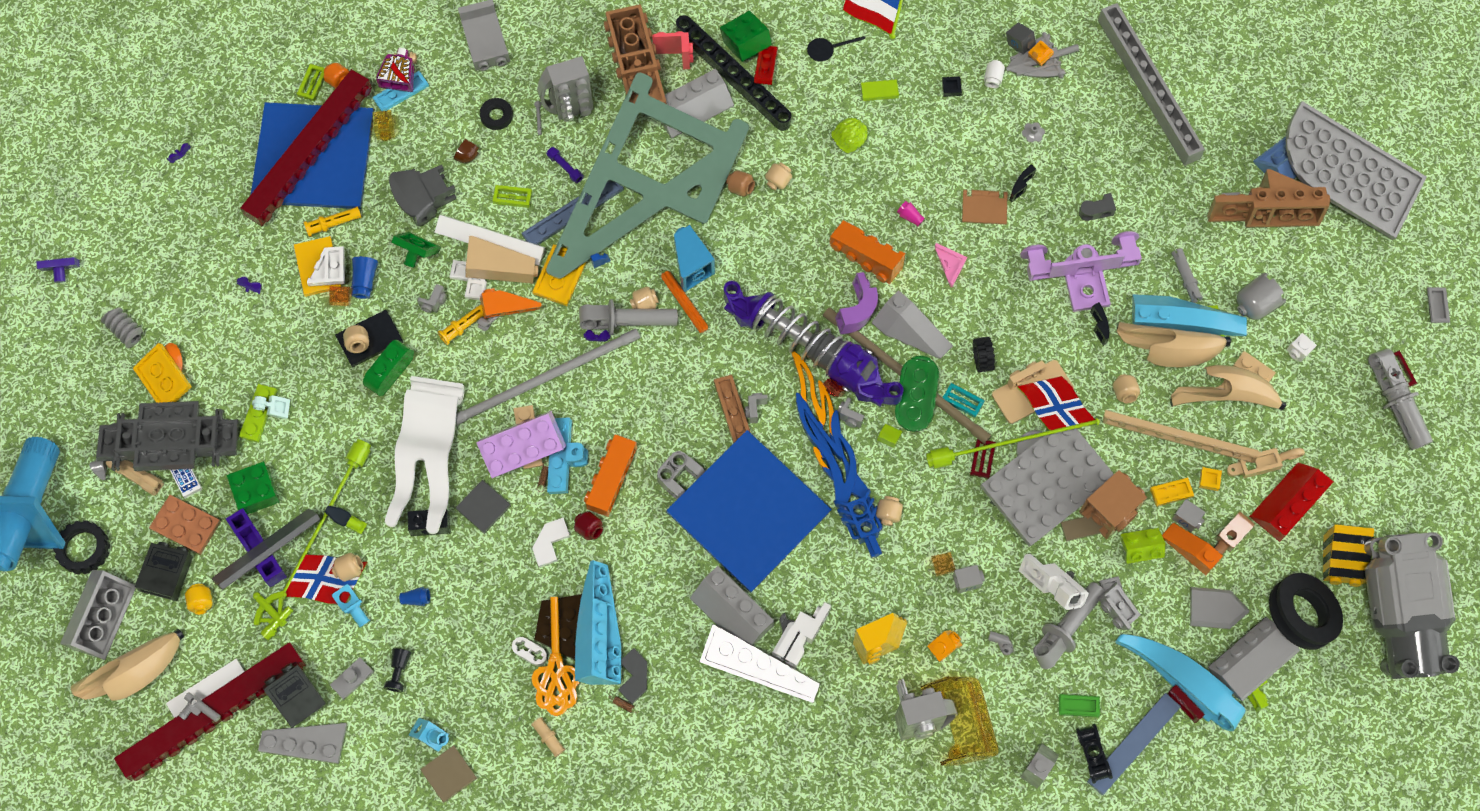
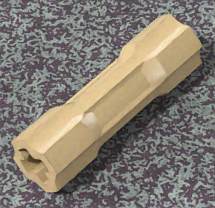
M129 460L120 461V470L115 471L133 481L153 496L164 485L161 479L151 473L134 471L133 463ZM106 461V465L110 469L112 467V461Z

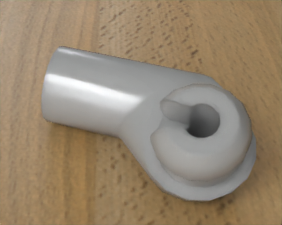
M990 631L988 641L998 643L1001 652L1004 655H1010L1013 652V645L1009 637Z

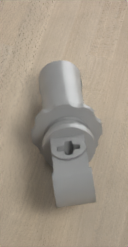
M1384 349L1370 354L1368 358L1369 365L1381 386L1383 396L1388 400V403L1383 408L1384 410L1389 408L1393 410L1411 451L1434 442L1414 401L1415 399H1413L1419 393H1411L1408 388L1409 383L1406 382L1393 351Z

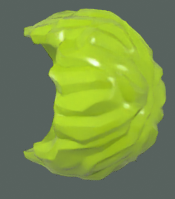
M846 118L837 125L835 130L832 131L831 136L836 145L842 151L849 154L864 145L867 140L868 130L859 119Z

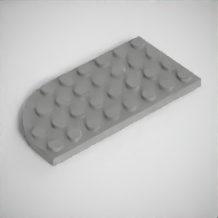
M1303 101L1298 104L1289 122L1286 132V152L1290 165L1299 180L1311 187H1326L1331 203L1390 239H1396L1427 177Z

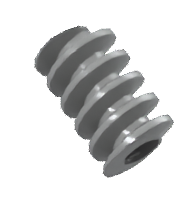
M121 307L108 311L102 317L101 322L125 344V347L132 348L140 341L143 329L138 327V324L133 322V319L128 317V314L123 312Z

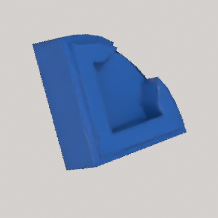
M598 253L590 256L594 269L611 261L606 253L601 256Z

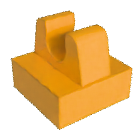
M1041 40L1028 52V56L1040 66L1054 54V51Z

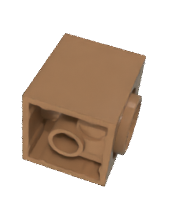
M1118 470L1086 499L1079 513L1087 519L1092 517L1095 523L1103 526L1099 531L1107 540L1116 531L1120 532L1137 516V511L1141 508L1147 496L1140 487H1136L1131 482L1127 474Z

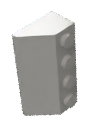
M716 69L665 95L667 105L703 122L734 106L727 86ZM661 123L671 139L682 134V132Z
M719 566L703 579L690 597L717 626L753 646L774 626V620Z
M92 570L60 644L75 651L105 660L134 594L135 585L103 570Z
M1265 617L1208 668L1212 675L1234 692L1232 695L1243 701L1295 656L1300 649L1282 635L1273 621Z

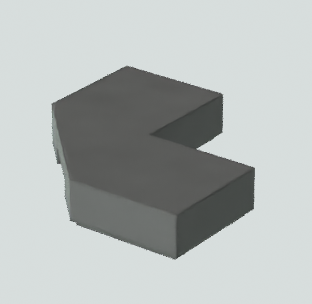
M634 648L621 659V665L632 677L618 689L632 705L647 691L648 665L647 661Z

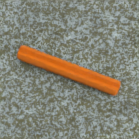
M665 271L662 273V280L699 333L708 330L707 323L671 272Z

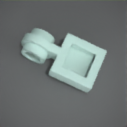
M272 395L269 397V402H267L265 397L255 396L254 400H252L253 409L261 411L267 407L268 416L286 419L288 418L290 399Z

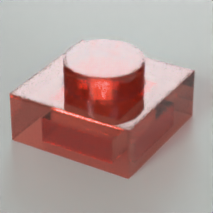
M830 378L823 384L827 388L826 391L833 397H840L846 393L842 389L843 386L838 385L837 382Z

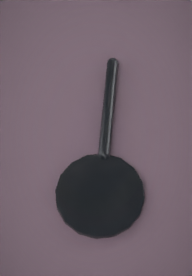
M865 36L832 44L824 38H816L808 44L807 52L810 58L815 61H826L833 55L835 47L864 40Z

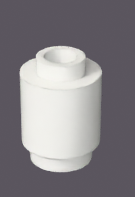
M993 60L987 63L984 76L986 87L996 89L1002 83L1005 70L1002 62Z

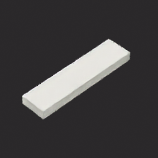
M235 659L167 702L166 705L175 718L188 704V701L184 699L188 692L202 700L245 671L239 661ZM194 699L192 701V705L195 704L197 700Z

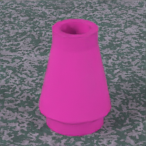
M905 201L897 211L900 214L899 217L915 224L917 227L925 219L911 202Z

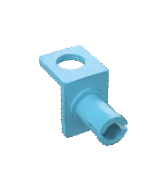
M348 584L332 594L333 599L343 613H350L359 628L370 621L360 608L361 599H358ZM342 592L350 593L351 600L348 603L340 601L339 596Z
M418 718L409 733L410 737L422 741L436 751H440L442 746H445L449 741L448 733L430 721ZM422 724L421 729L416 733L417 728Z

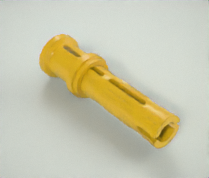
M357 206L325 218L319 216L316 220L304 221L308 236L312 237V234L321 231L327 232L328 228L362 217Z
M481 304L458 321L450 322V325L444 330H439L437 333L440 339L446 345H449L452 339L458 335L461 336L464 333L463 330L483 317Z

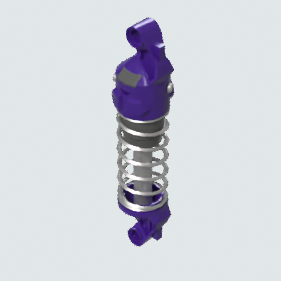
M728 281L725 283L724 300L726 306L724 310L734 316L740 327L758 330L766 322L769 324V327L765 332V338L775 328L782 332L777 340V345L783 342L786 335L794 340L789 348V353L793 352L798 343L805 347L801 360H804L806 357L811 359L814 363L813 368L818 366L825 370L826 376L834 380L838 385L843 386V390L853 392L858 401L873 402L879 407L882 404L896 405L901 402L903 386L898 382H882L879 375L877 357L872 355L873 352L868 349L864 350L860 345L849 342V340L844 341L842 336L835 337L831 334L830 328L819 331L818 321H812L806 325L807 316L805 313L799 314L794 318V307L788 306L783 309L782 299L776 298V295L772 292L744 297L737 282ZM729 291H735L736 293H735V294H729L728 292H729ZM776 302H780L778 312L774 310ZM789 309L792 310L790 319L783 316ZM804 317L802 327L795 323L799 318ZM816 324L814 334L807 330L812 325ZM896 391L898 395L893 396L890 392Z

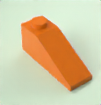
M494 288L486 289L480 295L484 319L540 310L542 307L540 302L501 290L495 291Z
M1172 523L1162 534L1163 539L1204 575H1207L1223 557L1209 543L1175 523Z

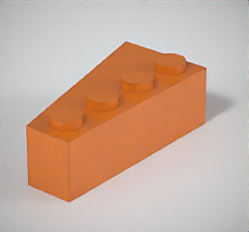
M844 220L830 236V244L835 251L843 252L850 261H856L866 272L871 271L883 283L891 284L903 269L906 253L893 251V246L887 243L885 245L880 244L876 237L872 235L865 236L863 230Z

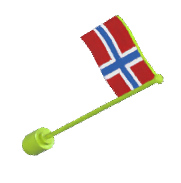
M1062 376L1017 386L1028 399L1039 420L1049 431L955 453L953 449L949 450L948 446L930 450L929 453H926V459L929 468H942L952 465V461H955V456L1096 424L1098 426L1100 420L1098 418L1094 419L1086 410L1073 387Z
M360 439L353 442L345 457L349 468L328 506H333L352 469L363 467L371 452V445ZM326 513L321 518L283 589L287 593L286 597L306 598L327 604H337L332 594L346 584L353 590L360 578L358 576L344 582L339 577L336 578L333 575L332 567H334L335 557L307 555L328 516ZM362 562L363 569L361 570V574L363 573L368 562ZM342 592L339 596L340 601L346 603L350 593Z

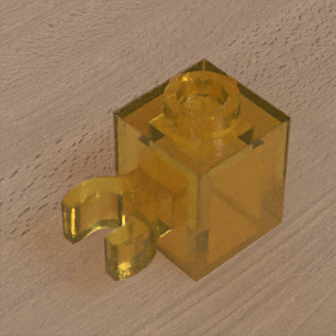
M391 110L373 112L374 131L377 140L387 141L394 138V118Z

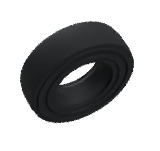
M491 98L485 101L480 108L481 122L491 130L504 129L512 121V108L504 99ZM493 109H501L503 116L498 120L490 118L489 113Z

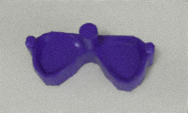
M184 143L180 151L176 149L175 153L170 154L167 160L170 163H174L181 159L190 150L191 146L188 143Z
M247 277L237 279V285L245 287L246 292L251 290L260 294L261 283H250Z
M587 330L584 333V338L587 341L606 342L610 339V335L607 330L601 332L600 335H595L592 330Z

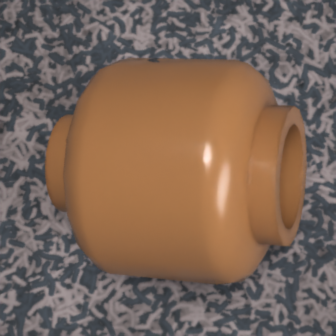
M736 170L727 177L726 183L731 193L745 197L753 192L755 181L751 174Z

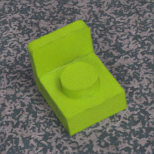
M1267 680L1248 696L1256 712L1268 706L1266 695L1259 690V688L1268 683Z

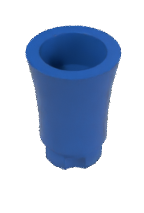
M362 256L352 258L351 295L358 299L370 298L378 266L377 260Z

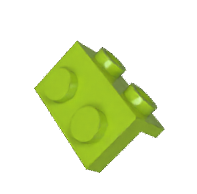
M1159 528L1120 534V540L1126 552L1127 564L1165 557L1166 543Z

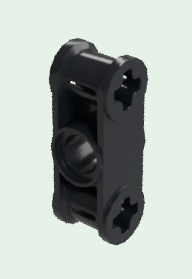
M1094 723L1091 727L1084 729L1076 728L1092 783L1095 784L1096 781L1105 778L1113 779L1096 724ZM1094 750L1099 752V754L1094 757L1089 755V753Z

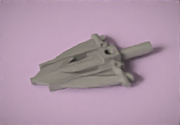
M1043 32L1042 36L1035 40L1036 44L1041 40L1054 51V54L1045 62L1044 66L1033 67L1039 64L1028 56V52L1031 50L1029 49L1025 54L1019 52L1017 55L1010 57L1011 62L1005 69L1006 71L1016 73L1017 77L1023 75L1030 77L1058 76L1062 79L1066 73L1060 67L1061 61H1059V58L1079 51V46L1075 44L1057 50V47H1054V43L1050 42V33Z

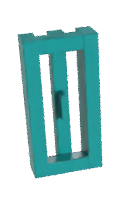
M953 383L949 385L943 396L952 406L976 418L985 400ZM951 390H954L955 392H957V393H959V394H961V395H963V396L969 398L970 400H972V401L978 403V406H976V405L970 403L969 401H967L966 399H964V398H962V397H959V396L953 394V393L951 392ZM948 396H950L951 398H953V399H955V400H957V401H959V402H961V403L967 405L968 407L974 409L975 411H973V410L967 408L966 406H964V405H962V404H960V403H958V402H956V401L950 399Z

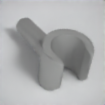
M481 317L477 322L479 324L478 328L487 331L491 323L499 317H492L488 320Z

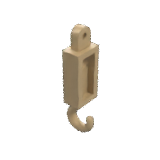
M1277 448L1258 452L1255 461L1256 469L1247 470L1245 464L1247 461L1238 459V463L1228 466L1227 474L1231 477L1243 475V478L1280 470L1283 466L1282 461L1299 458L1305 454V451L1302 448H1294L1279 454Z

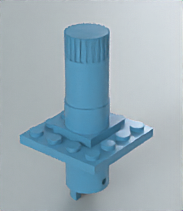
M29 437L25 440L10 480L2 496H0V571L14 570L23 548L63 549L66 542L41 506L43 494L60 454L59 447L46 438Z

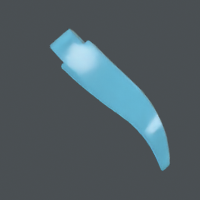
M1122 634L1116 639V644L1132 651L1148 662L1172 687L1177 685L1205 714L1203 718L1207 722L1212 720L1227 731H1234L1245 714L1244 706L1232 697L1234 693L1204 667L1179 651L1150 639Z

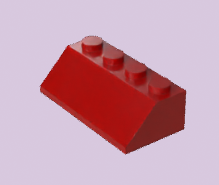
M1298 462L1249 517L1276 540L1281 542L1334 481L1319 469Z

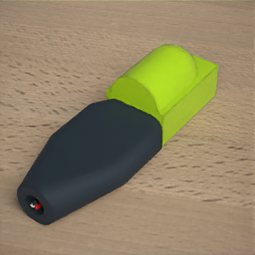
M327 506L325 513L335 523L346 526L362 535L367 526L365 522L351 516L348 511L342 508Z

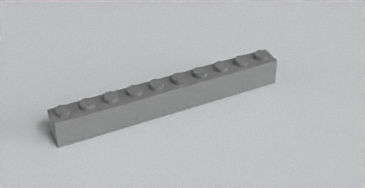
M1116 3L1101 9L1098 22L1183 165L1186 166L1200 160L1205 148L1120 6Z

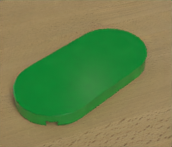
M926 356L911 358L901 369L899 383L903 386V395L901 402L895 406V417L899 425L910 432H919L926 429L934 416L940 373L936 363Z

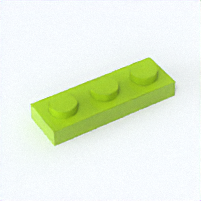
M258 384L252 400H254L255 396L265 397L266 401L269 402L270 396H276L277 389ZM251 402L239 434L241 439L259 443L268 418L267 407L263 411L255 410Z

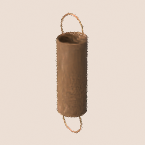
M544 463L538 486L543 485L545 487L549 467L544 466Z
M617 696L614 698L612 703L630 713L633 712L631 710L634 705Z

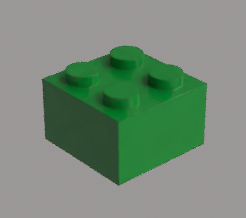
M750 10L720 27L724 44L741 62L772 45L769 29Z
M264 461L226 475L238 511L243 508L247 514L280 503L269 468Z

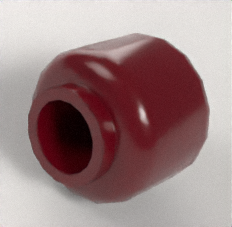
M590 511L576 516L574 520V530L587 541L600 537L603 532L601 519Z

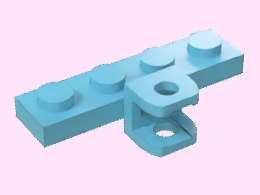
M555 418L566 447L549 455L547 492L549 494L568 493L569 467L586 466L588 464L589 451L581 443H571V418Z

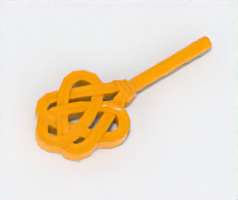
M550 597L552 653L548 659V666L536 669L531 678L532 684L537 689V705L542 709H546L551 715L558 717L577 703L576 688L580 682L575 681V668L568 665L564 666L563 664L564 660L559 650L558 597ZM555 664L558 668V671L556 673L554 671ZM568 672L573 674V681L571 680ZM544 673L541 682H539L540 675ZM550 677H551L552 680H551V682H550V684H549V686H548V689L546 690L547 684H548V682H549V680H550ZM561 678H563V680H564V682H565V684H566V686H567L566 689H565V687H564V685H563V683H562V681H561ZM556 686H557V689H558V691H559V693H560V694L557 695V696L553 695V694H554V691H555V689H556ZM559 705V709L556 710L553 708L554 706Z

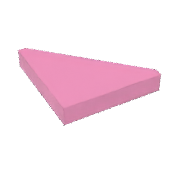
M936 243L935 250L949 286L953 287L967 257Z

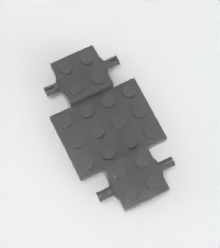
M199 401L139 403L138 419L125 420L126 415L118 413L116 423L100 425L96 458L97 461H112V471H119L120 461L134 460V471L195 469L196 455L197 457H212L211 465L215 467L216 464L218 467L220 466L221 456L237 455L238 419H223L224 411L222 409H216L215 416H199Z

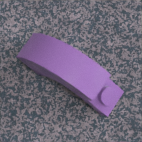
M864 272L857 273L852 282L858 299V305L839 309L835 317L840 335L852 333L863 328L870 320L877 306V288H870L869 280L866 279Z

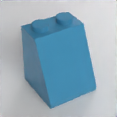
M690 225L679 228L674 234V245L681 288L686 292L715 274V259Z

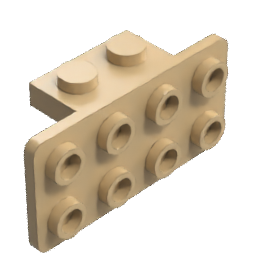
M1042 360L1038 363L1036 361L1030 363L1021 372L1020 370L1013 372L1009 377L1008 383L993 391L992 397L1008 423L1014 424L1035 413L1028 399L1017 386L1060 376L1065 378L1073 389L1074 386L1057 360H1052L1046 364Z

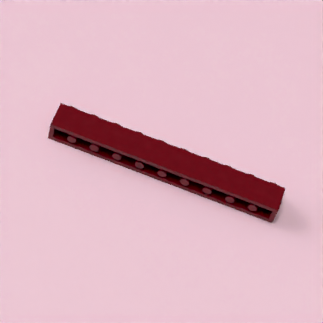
M352 69L348 72L240 207L245 217L260 226H263L265 222L271 219L273 212L283 204L285 197L292 193L296 183L303 179L308 168L315 164L319 154L324 152L331 139L337 136L342 125H345L350 115L360 107L361 101L369 96L372 89L369 79Z
M290 642L201 700L221 715L217 722L213 721L203 712L198 716L190 712L185 720L177 716L116 756L114 760L126 779L130 781L140 780L145 776L146 771L151 768H158L163 764L164 759L176 756L181 752L180 749L182 747L194 744L198 741L200 735L212 732L216 728L215 725L221 721L226 722L234 716L233 713L239 709L241 711L245 710L254 699L265 697L267 694L262 686L265 685L264 681L272 675L276 677L282 673L281 669L289 663L293 665L297 662L302 670L306 666L294 646Z

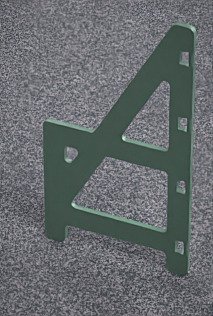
M637 73L546 268L547 274L554 278L562 279L591 259V255L601 252L665 207L702 224L707 223L749 130L748 123L740 119H734L727 132L715 128L649 96L648 91L653 82L652 78L644 73ZM633 92L638 95L635 104L629 102ZM640 113L713 148L711 153L666 184L655 181L619 164L617 161L637 115ZM609 143L615 145L612 154L605 152ZM607 181H613L642 195L643 199L617 218L589 237L584 235V230ZM700 186L701 191L698 198L694 199L687 195L690 189ZM586 194L591 196L588 206L581 204ZM562 245L568 248L564 257L558 255Z

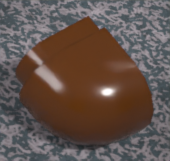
M464 139L454 155V160L460 163L472 162L479 154L477 152L479 147Z

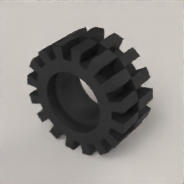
M990 337L974 338L973 357L978 373L993 371L995 368V355Z

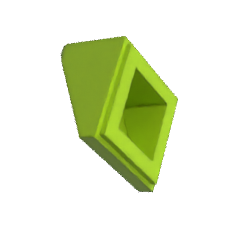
M885 424L878 435L877 441L895 448L903 431Z

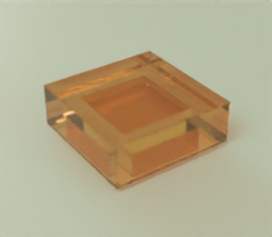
M330 286L329 305L349 306L350 286Z
M951 552L931 557L936 576L954 572L955 566Z

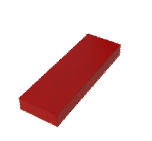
M769 46L758 53L754 83L772 85L777 46Z

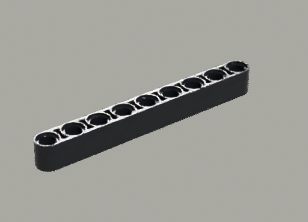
M682 15L677 18L676 32H688L689 43H693V50L713 69H716L734 89L778 130L786 131L790 128L791 112L763 85L754 83V77L689 16Z

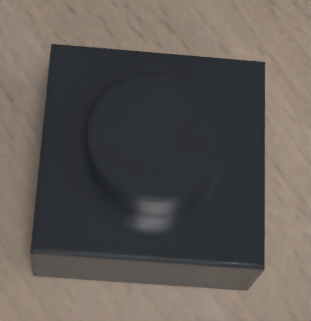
M960 76L942 77L943 97L961 96Z

